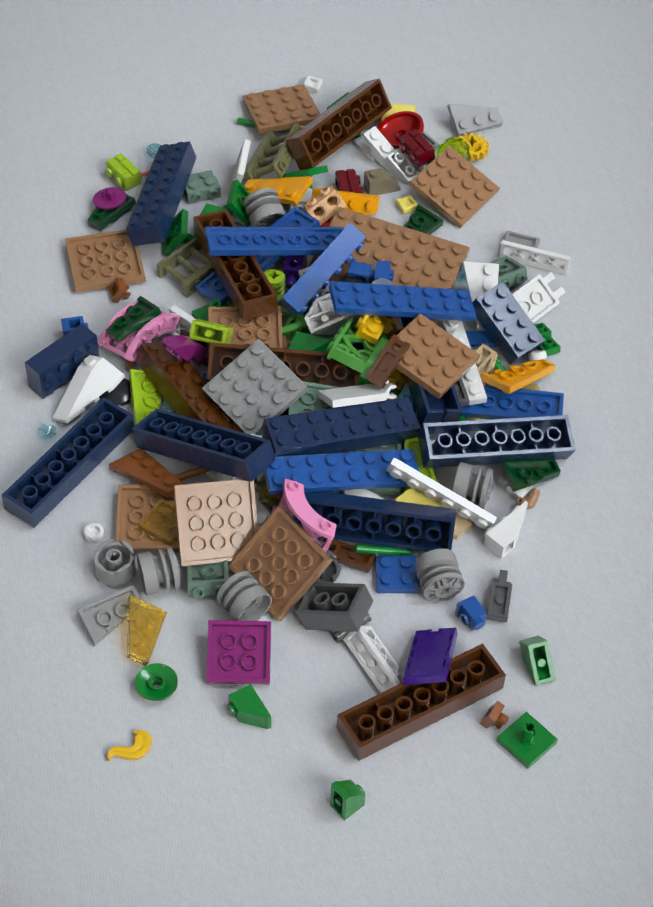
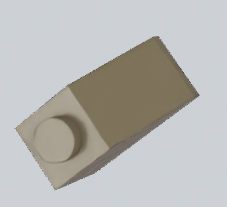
M378 168L364 171V188L367 194L382 195L401 191L396 178L383 169Z

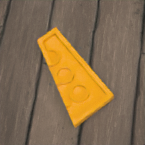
M311 176L249 179L244 187L250 194L260 189L273 188L277 191L280 203L297 206L312 184L313 179Z
M313 188L311 198H315L320 194L322 189ZM337 191L346 203L345 209L364 215L377 214L380 201L379 195ZM329 197L328 201L334 200L335 197ZM321 207L315 208L314 212L320 211Z
M544 359L533 360L523 363L522 366H509V369L506 371L497 369L490 375L487 372L482 373L481 381L502 390L504 393L510 394L555 372L556 365Z

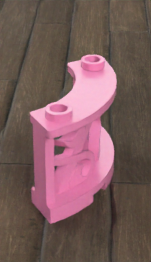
M137 301L121 309L110 320L99 336L98 345L129 361L135 362L140 345L151 343L155 336L160 337L166 333H174L180 315L161 311L162 314L146 323L143 328L132 332L119 342L115 341V344L118 345L114 347L112 346L114 340L107 335L106 329L118 317L124 316L127 313L126 309L130 305L134 306ZM125 346L127 347L126 352L122 351Z
M285 479L283 485L284 493L278 506L283 507L291 516L295 515L301 521L303 529L319 546H323L322 549L327 552L335 535L336 524L320 516L309 505L304 494L303 484ZM273 506L271 515L277 509V507ZM323 536L326 538V541L323 542L316 538Z

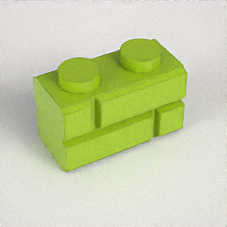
M120 153L114 156V158L106 160V175L109 178L112 177L118 187L128 191L133 186L136 187L142 183L141 171L123 154Z
M196 319L192 321L189 338L207 343L230 344L233 327Z

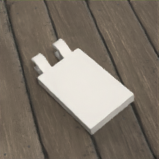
M552 272L543 278L540 274L512 294L532 323L560 304L557 298L565 293L562 286L552 292L547 285L555 279Z
M387 380L385 383L387 385L383 389L373 384L319 390V398L333 408L385 401L387 398H397L395 394L389 393L391 389L396 388V385L389 383Z

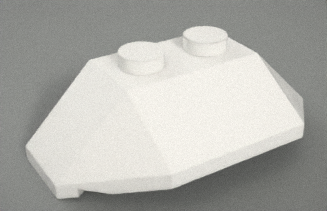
M329 293L314 301L308 314L305 316V321L311 335H332L339 331L346 319L350 320L353 315L356 317L355 320H359L361 315L335 313Z

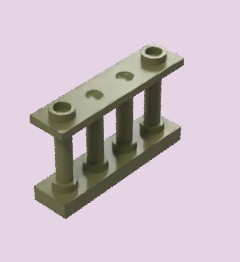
M294 123L289 134L276 137L272 130L265 133L245 168L244 177L246 180L260 179L263 174L275 171L279 178L283 177L293 159L286 140L301 129L298 123Z
M197 237L157 264L158 277L161 278L168 273L181 282L182 295L186 298L195 293V286L215 270L208 257L199 251L202 249V246ZM193 255L206 265L198 269L187 259ZM181 264L193 274L189 277H184L174 268Z

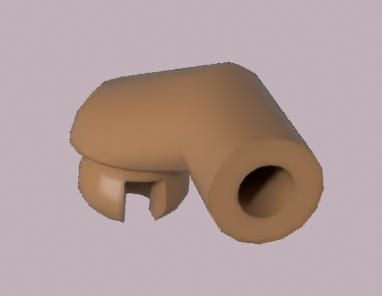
M532 488L528 497H523L522 499L518 497L516 499V506H520L527 501V509L533 508L540 495V490Z

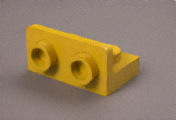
M361 315L356 324V328H358L356 336L376 345L385 328V324L379 320L377 315Z

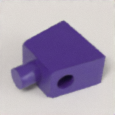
M286 256L283 267L286 288L291 289L300 279L298 271L307 268V256Z

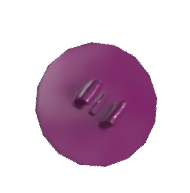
M117 187L102 189L93 197L95 207L102 210L115 209L126 201L125 191Z

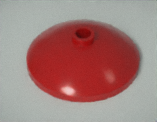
M402 111L386 117L380 122L377 129L393 148H399L400 136L408 134L414 129L422 134L424 122L419 114L411 111Z

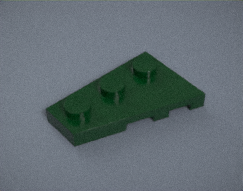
M126 194V201L120 207L111 210L95 208L87 219L88 225L101 231L136 204L135 198Z
M418 204L416 211L410 215L409 221L403 227L430 235L443 226V219Z
M139 296L137 303L134 306L130 305L126 309L127 313L124 316L118 317L106 329V333L111 339L119 342L162 314L160 308Z
M554 458L502 460L500 464L513 492L558 477L561 472Z

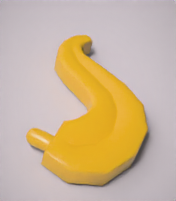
M142 729L140 731L133 730V733L136 735L134 737V744L131 747L113 746L107 752V760L111 761L113 756L128 760H138L144 757L152 744V737L149 732Z

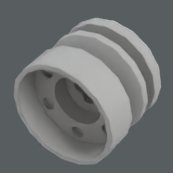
M260 189L244 199L243 205L247 215L250 216L249 221L252 227H270L285 215L275 189Z
M460 462L454 481L453 492L466 500L467 497H471V503L476 504L477 499H480L479 507L484 509L487 501L490 499L493 487V469L488 468L486 476H483L484 467H480L477 474H473V464Z
M171 546L166 547V557H164L162 549H158V559H154L150 551L137 553L138 568L145 595L159 593V583H163L167 591L170 590V581H172L174 589L180 588V567Z
M441 548L424 553L416 560L414 568L420 580L423 595L427 600L437 602L448 600L463 590L465 582L453 551Z
M242 571L230 577L222 585L217 594V601L227 612H230L235 621H258L270 608L272 597L248 571Z

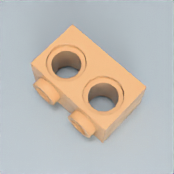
M331 184L329 187H324L315 198H310L304 206L310 216L319 220L321 226L336 214L339 207L344 208L346 203ZM329 197H335L334 200L328 201ZM321 207L320 211L314 212L315 208Z

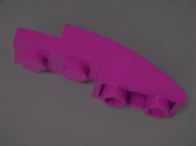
M173 335L161 340L166 345L165 349L180 361L184 358L188 362L192 360L198 366L201 363L206 367L208 366L209 359L205 357L208 349L196 340L184 335Z

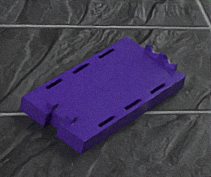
M456 627L439 628L438 631L433 632L432 629L415 632L403 674L404 685L446 682L458 635Z

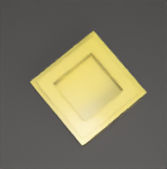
M411 195L396 200V206L403 215L416 211L418 204Z

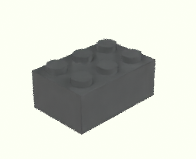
M313 583L296 614L306 630L359 632L373 603V599L365 584Z

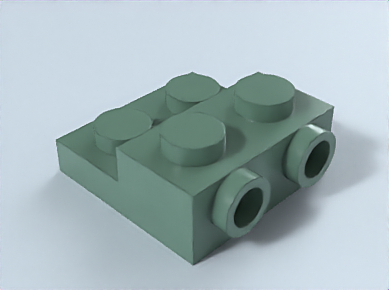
M212 170L190 174L184 194L188 204L221 197V187Z
M508 256L490 262L499 264L498 284L504 282L508 289L510 286L523 284L527 280L526 267Z
M228 560L218 563L187 566L188 597L202 598L203 596L211 595L217 597L219 589L229 579Z

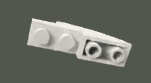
M375 126L362 135V139L372 149L370 154L391 174L406 183H409L419 174L418 170L400 149L395 150Z

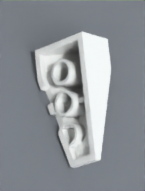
M89 355L77 368L52 417L53 420L69 423L84 412L85 406L89 403H96L100 400L99 396L104 392H111L125 377L124 374L103 357Z

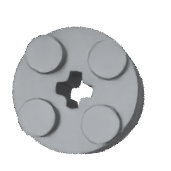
M107 540L97 546L94 554V567L98 580L114 589L128 583L135 576L134 550L130 544L122 540L120 542Z

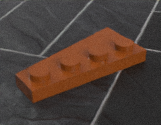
M143 449L135 450L109 464L111 471H119L126 478L132 477L136 479V483L148 485L151 490L167 498L174 496V485H184L182 481Z

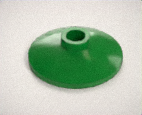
M160 663L145 666L139 671L135 679L137 692L143 698L150 701H162L169 698L176 691L178 685L175 671L171 667Z

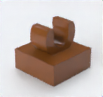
M116 277L109 288L112 302L118 303L121 298L128 299L131 295L130 292H127L129 286L124 284L123 278Z
M499 701L493 704L480 724L485 728L493 724L500 729L509 719L507 715L501 713L505 705Z

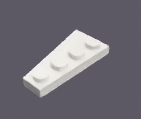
M463 261L466 282L472 302L478 296L498 285L499 264ZM476 318V329L478 331H485L481 323Z

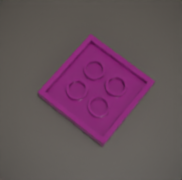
M208 620L207 684L270 685L271 621Z

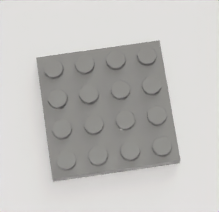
M257 339L202 388L244 433L250 435H258L260 433L264 418L280 416L309 390L260 339Z

